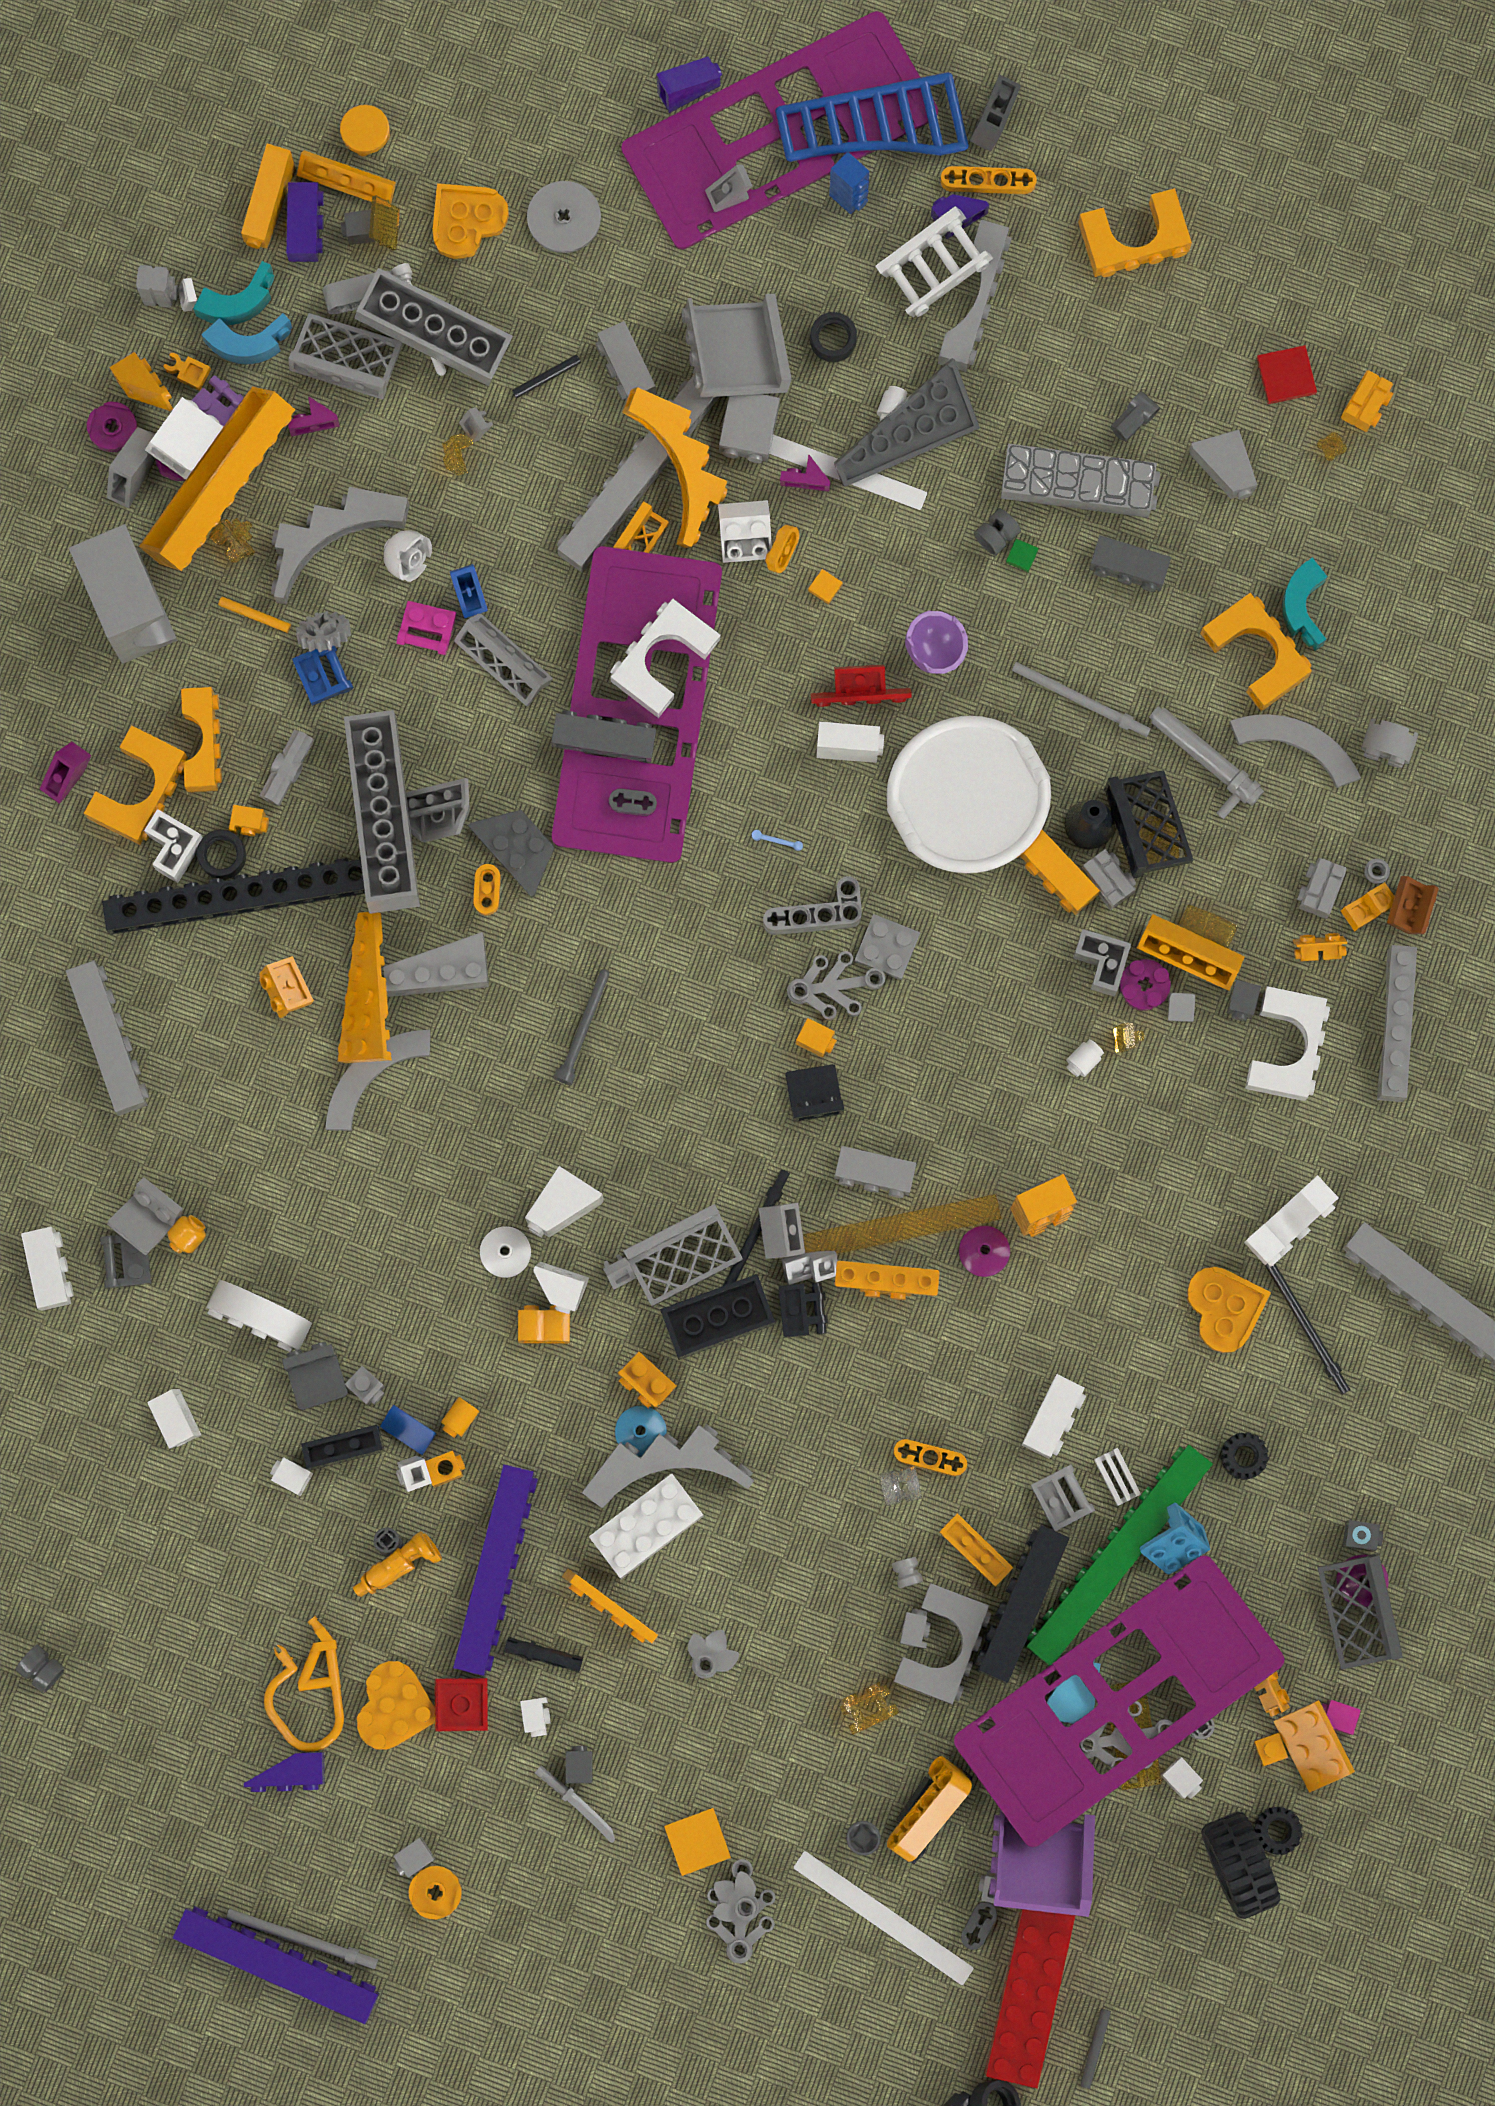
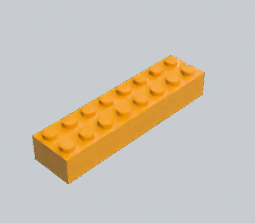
M252 386L139 547L161 565L180 571L187 567L192 560L194 552L205 543L206 535L211 528L219 523L223 511L233 503L235 494L248 482L252 470L262 462L264 453L276 442L277 435L281 429L289 424L295 409L275 391L263 390L262 388Z

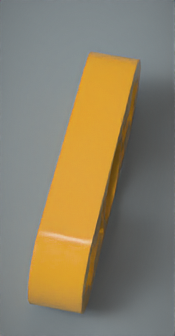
M908 1439L897 1442L893 1450L894 1457L901 1463L950 1476H960L967 1468V1460L961 1453ZM904 1444L909 1445V1450L917 1452V1447H921L922 1450L918 1457L919 1463L913 1461L915 1458L913 1455H907L906 1458H902V1453L898 1452V1448H903ZM928 1450L934 1451L938 1456V1460L934 1465H927L923 1461V1454ZM942 1453L947 1454L945 1460L953 1461L955 1457L959 1458V1463L963 1464V1467L958 1468L956 1472L952 1471V1466L944 1464V1469L938 1468L942 1461Z

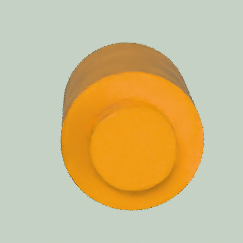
M458 1397L441 1421L445 1425L442 1430L453 1438L457 1434L462 1437L480 1411Z

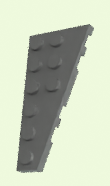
M951 358L834 462L842 486L851 485L980 429L955 359Z

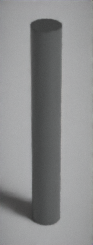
M1101 2008L1080 2084L1081 2087L1090 2089L1111 2014V2011Z

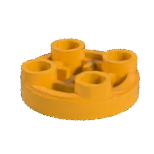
M359 105L350 109L343 116L340 124V133L344 144L351 151L359 156H367L379 151L390 138V127L387 117L380 109L371 105Z

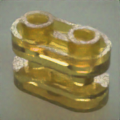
M880 1682L865 1688L867 1694L858 1697L854 1693L842 1699L844 1704L839 1707L843 1716L851 1713L855 1723L848 1725L852 1735L899 1714L896 1704L888 1707L884 1697L891 1694L887 1684L881 1686ZM875 1702L878 1712L864 1718L860 1708Z

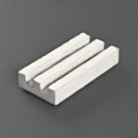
M1118 1448L1094 1459L1117 1506L1141 1495ZM1114 1455L1133 1491L1131 1494H1129L1111 1458ZM1104 1460L1107 1461L1124 1495L1121 1499L1102 1463Z

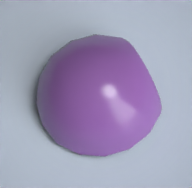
M929 610L919 614L911 622L905 636V645L911 659L921 670L930 674H945L955 670L964 661L968 651V636L963 625L955 616L942 611Z

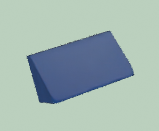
M392 1405L380 1425V1428L422 1456L437 1435V1433L395 1405Z

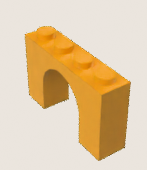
M1175 188L1151 195L1149 206L1156 225L1157 235L1150 243L1142 247H1128L1115 239L1111 232L1104 207L1080 214L1078 224L1095 277L1100 275L1102 277H1109L1122 269L1131 271L1137 269L1141 264L1148 262L1149 264H1157L1163 261V258L1170 256L1179 258L1190 251L1192 242Z
M1249 593L1205 625L1200 634L1215 653L1237 637L1245 634L1259 635L1271 644L1276 658L1274 667L1251 684L1246 691L1262 712L1307 679L1312 670L1310 669L1311 663L1304 655L1300 656L1295 650L1296 645L1288 635L1284 636L1280 631L1279 622L1273 616L1269 617L1265 612V605L1257 596L1254 598Z
M131 725L120 745V749L124 754L148 765L154 771L155 785L153 791L144 801L134 805L120 804L95 791L84 815L87 819L141 845L143 840L147 841L149 839L144 830L156 810L158 809L163 812L165 805H163L167 796L171 797L177 786L175 781L179 774H184V762L187 761L188 757L184 751Z

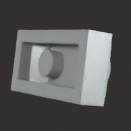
M736 165L705 191L714 212H718L749 199L747 191L753 186L744 165Z

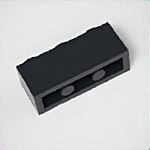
M377 1424L301 1443L306 1468L309 1471L385 1452L380 1428Z

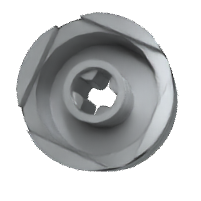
M1370 719L1361 749L1365 751L1364 757L1378 761L1379 757L1389 760V765L1397 768H1402L1404 764H1409L1419 734L1414 732L1412 736L1408 734L1409 728L1384 720L1381 721L1380 725L1374 724L1376 719Z

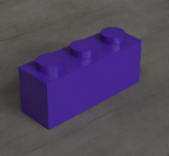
M288 182L286 254L289 262H319V253H323V238H319V230L324 229V217L320 215V206H324V191H320L318 182Z

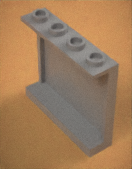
M765 294L763 302L704 306H693L692 298H688L686 307L682 308V322L687 324L686 343L691 346L689 355L690 365L695 368L693 382L694 387L699 390L700 398L788 392L792 379L775 294Z

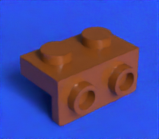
M1401 876L1387 924L1407 934H1425L1439 888L1435 885H1424L1409 876Z

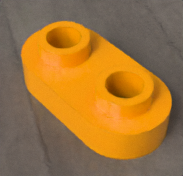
M784 525L778 530L775 542L766 555L765 561L768 570L782 573L786 569L799 540V530L797 527Z
M491 864L481 865L475 873L473 903L476 911L482 915H492L499 907L501 876L499 870ZM489 874L493 876L491 882H485L483 880L484 876ZM485 899L491 900V905L489 907H484L482 905V902Z

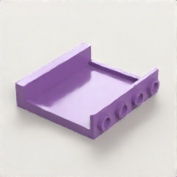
M1001 1810L999 1815H994L993 1831H998V1834L993 1836L992 1852H996V1857H992L990 1873H995V1879L991 1878L989 1894L994 1895L993 1906L1089 1917L1093 1888L1095 1815L1085 1814L1083 1824L1069 1823L1037 1847H1029L1024 1843Z

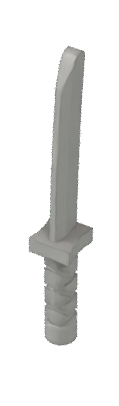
M540 1765L535 1774L542 1778L545 1783H548L551 1788L553 1787L556 1792H559L562 1800L568 1801L613 1843L615 1838L612 1828L574 1793L575 1790L572 1787L568 1788Z

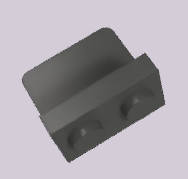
M326 1342L312 1345V1350L302 1353L301 1349L287 1353V1358L282 1359L284 1369L288 1372L297 1406L301 1410L344 1398L348 1394L337 1354L332 1344L327 1345Z

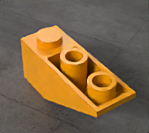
M133 352L109 367L128 398L168 411L173 410L168 401L172 398L164 385L160 387L162 383L155 372L150 374L152 369L145 358L140 360L137 354Z

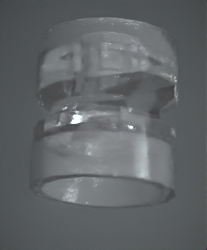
M915 1466L900 1469L898 1474L894 1471L879 1474L886 1506L900 1504L902 1499H905L907 1502L922 1499ZM899 1482H905L906 1489L900 1490Z

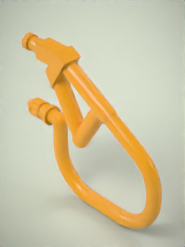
M316 1616L307 1623L312 1626L315 1634L322 1642L313 1643L298 1680V1689L300 1692L326 1687L331 1688L335 1713L333 1729L322 1740L306 1743L297 1739L276 1713L273 1705L274 1693L277 1687L298 1669L293 1661L294 1658L290 1657L287 1650L281 1645H277L281 1652L278 1653L276 1647H274V1654L283 1663L282 1666L287 1668L271 1680L264 1695V1707L269 1719L292 1747L304 1752H316L328 1747L338 1738L344 1724L341 1684L336 1649H338L337 1640H334L327 1629L317 1620ZM321 1651H326L329 1677L310 1679Z

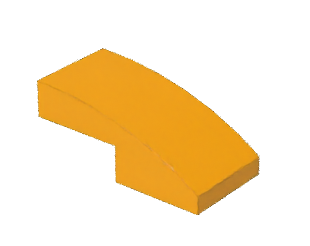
M1384 882L1361 898L1345 906L1341 913L1355 932L1390 910L1395 896Z

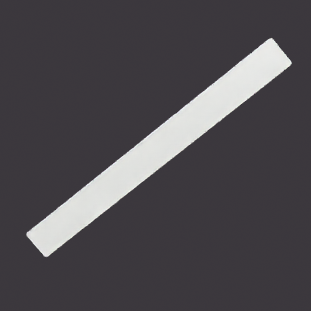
M773 435L770 449L771 455L806 468L808 455H810L825 475L840 480L834 465L837 458ZM877 473L851 484L921 510L927 496V492Z
M804 1851L795 1864L794 1869L959 1984L963 1985L974 1968L808 1852Z

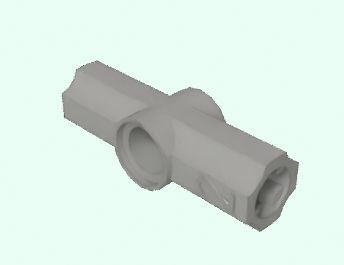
M294 729L283 752L276 756L271 766V774L259 795L262 799L276 806L281 805L292 783L296 782L302 771L303 761L313 745V738Z

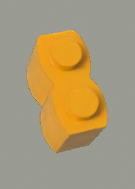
M536 1305L524 1306V1310H518V1343H570V1314L556 1310V1305L549 1306V1310H539V1306Z

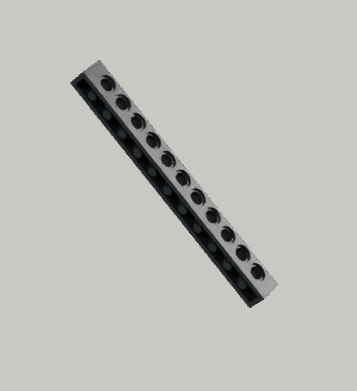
M359 856V860L349 861L348 858L334 860V864L324 865L322 862L309 864V868L299 869L297 866L287 867L283 869L284 872L278 873L267 870L259 872V876L254 877L242 874L234 876V880L229 881L217 878L209 880V884L204 885L192 882L184 884V888L174 889L171 886L158 889V892L148 893L146 890L133 893V896L123 897L121 894L108 897V900L102 901L106 931L109 935L363 895L365 894L363 875L357 881L349 878L354 870L362 871L361 856ZM335 874L338 876L336 883L328 885L325 883L326 876ZM304 878L313 880L312 885L307 889L300 887V882ZM280 882H285L288 885L287 889L282 893L275 892V886ZM253 887H262V893L259 896H250V890ZM228 891H237V897L234 900H225V894ZM203 895H212V900L209 904H200V898ZM178 899H187V904L184 908H175V902ZM153 903H162V908L159 912H150V906ZM128 907H137L134 916H125V910Z

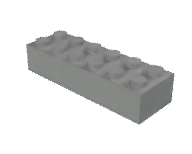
M380 268L377 269L355 315L356 320L487 386L490 385L513 337Z

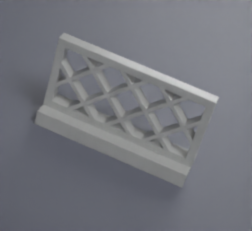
M308 313L294 351H291L288 358L289 371L384 399L387 392V384L403 344L392 338ZM313 322L322 325L325 331L312 335L309 328ZM337 331H343L348 338L336 343L332 334ZM328 336L332 345L320 350L316 340ZM365 338L370 341L371 346L359 350L355 341ZM312 343L316 349V352L310 355L300 353L302 346ZM351 343L356 352L343 357L339 348ZM385 345L395 348L393 353L386 357H383L378 349ZM336 350L340 359L334 362L326 361L323 355ZM375 350L379 360L367 364L362 355ZM359 357L363 366L356 370L349 368L347 362ZM383 365L386 372L384 377L381 378L373 375L370 369Z
M715 1204L623 1251L651 1307L743 1260ZM718 1222L722 1230L719 1241L705 1236L707 1227ZM703 1229L702 1235L696 1234V1232ZM691 1235L700 1238L696 1252L682 1248L686 1237ZM723 1236L726 1237L728 1243L722 1242ZM703 1240L718 1244L714 1258L699 1253ZM681 1241L679 1247L673 1245ZM720 1246L731 1248L735 1258L727 1262L716 1259ZM669 1247L678 1250L673 1264L659 1260L663 1249ZM658 1252L656 1259L650 1257L651 1255ZM680 1252L695 1256L691 1270L676 1265ZM698 1257L712 1261L708 1272L703 1274L694 1271ZM644 1259L655 1262L651 1276L640 1273L636 1263ZM715 1262H716V1263H719V1264H722V1265H720V1266L714 1268ZM658 1263L672 1267L668 1281L654 1277ZM675 1269L689 1273L685 1284L677 1285L671 1283ZM692 1274L698 1276L691 1280ZM643 1277L649 1279L648 1285H646ZM652 1280L666 1284L664 1294L656 1299H653L649 1291ZM669 1286L675 1287V1289L668 1292Z

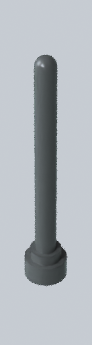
M606 969L601 970L566 1060L564 1064L560 1065V1068L556 1069L553 1076L555 1080L561 1083L572 1085L576 1075L574 1074L575 1069L573 1067L609 978V971Z

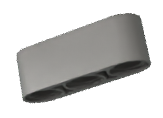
M375 273L324 286L322 290L328 313L340 314L357 310Z

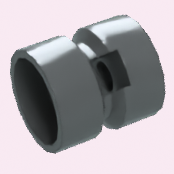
M998 508L989 517V523H983L974 532V536L986 551L996 556L1006 547V541H1012L1021 532V529L1012 516L1005 510Z
M37 1644L22 1658L15 1670L25 1679L31 1678L32 1685L44 1694L65 1671V1667L56 1659L49 1660V1653Z
M860 1820L848 1828L846 1842L854 1853L866 1856L877 1850L881 1836L874 1824Z

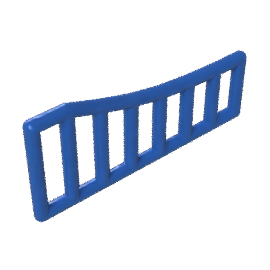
M950 72L782 105L775 109L785 158L789 162L838 153L879 150L941 156L966 151L969 147L953 75ZM942 83L945 84L958 142L943 145L930 86ZM921 88L933 145L921 144L917 141L906 93L908 90ZM897 93L908 142L892 141L883 95ZM873 98L882 141H867L858 100ZM849 103L857 141L842 143L834 105ZM825 107L833 144L818 146L810 110ZM801 112L808 148L794 151L786 115Z

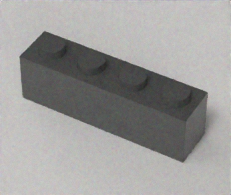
M562 711V714L556 713L551 744L555 748L651 763L656 729H653L652 725L639 722L635 726L628 725L627 721L614 718L612 722L603 721L602 717L589 714L587 718L578 717L576 712Z

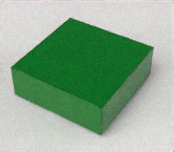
M1016 539L1006 563L1029 573L1039 548Z

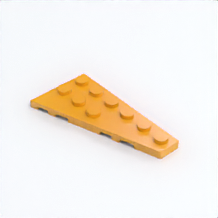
M360 912L355 922V937L352 945L351 966L348 972L349 980L345 996L344 1017L341 1023L342 1032L338 1046L337 1062L391 1061V1052L387 1051L386 1041L390 1039V1032L385 1029V1019L388 1016L386 978L381 975V967L385 965L384 956H380L379 947L383 942L381 913L370 914L369 912Z

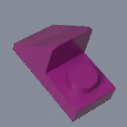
M308 397L311 415H294L288 424L291 437L340 427L337 414L311 397Z
M808 455L806 473H801L800 469L787 468V471H781L780 486L829 492L830 480L812 457Z

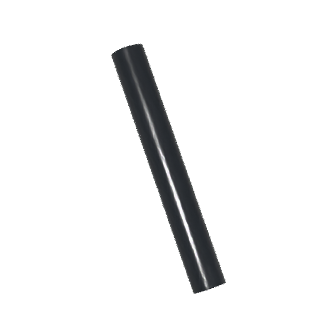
M576 354L512 390V393L517 399L577 366L581 361Z

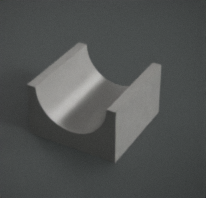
M125 524L69 547L107 639L122 664L178 641L138 549L136 550Z

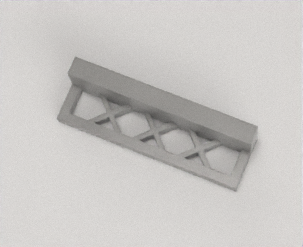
M481 613L468 619L454 639L457 645L525 706H529L539 691L547 687L553 680L545 670ZM467 632L474 636L476 645L471 646L463 639ZM488 649L493 653L494 662H489L485 659L483 650ZM502 666H507L511 669L513 678H507L503 675ZM521 682H525L533 689L529 696L521 691Z

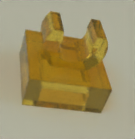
M1123 1023L1113 1027L1116 1052H1127L1136 1048L1135 1044L1144 1041V1031H1134L1133 1023Z

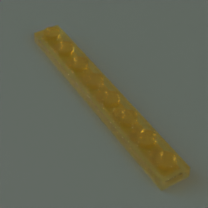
M993 1194L803 1234L805 1253L835 1251L837 1254L999 1221L1002 1218L997 1196Z

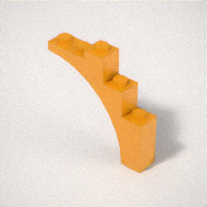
M636 387L631 389L622 413L642 424L667 451L677 472L683 502L682 524L676 545L683 548L692 547L699 540L701 531L698 529L701 522H704L709 514L710 508L707 506L718 505L719 502H723L725 499L727 481L701 470V467L704 468L708 462L709 454L707 451L709 446L683 435V432L686 433L690 427L691 419L689 416L691 411Z

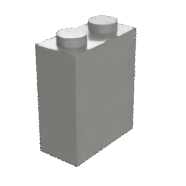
M762 394L729 396L719 443V452L728 458H738L740 456L748 458L749 461L754 463L768 462L780 398Z

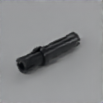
M509 1636L504 1653L527 1658L526 1661L531 1662L535 1660L580 1673L584 1658L537 1645L535 1641L530 1643Z

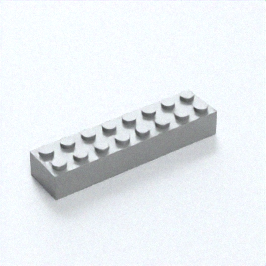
M394 710L344 717L365 897L369 913L420 907Z

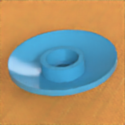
M634 1406L627 1409L621 1414L615 1427L617 1443L621 1442L625 1445L626 1442H629L639 1450L637 1454L639 1457L644 1454L659 1433L663 1436L667 1433L663 1417L653 1408L648 1409L646 1406ZM643 1426L646 1429L645 1434L637 1435L636 1428Z

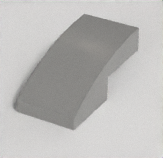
M818 1251L783 1258L782 1264L785 1281L788 1285L810 1278H813L815 1282L835 1277L838 1261L837 1253L835 1251Z

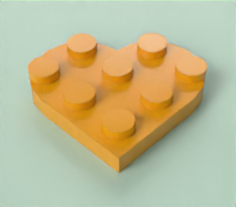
M437 183L433 240L441 255L453 259L472 257L480 247L482 238L498 236L503 232V228L506 226L509 218L507 202L498 194V191L487 187Z
M1204 1268L1197 1272L1189 1282L1187 1301L1193 1310L1201 1315L1199 1323L1200 1338L1212 1350L1221 1353H1232L1241 1348L1249 1339L1271 1292L1223 1268Z
M388 1661L379 1664L371 1672L366 1680V1691L370 1701L362 1707L357 1716L358 1732L367 1745L374 1749L388 1750L400 1745L435 1723V1706L417 1675L409 1666L399 1661Z

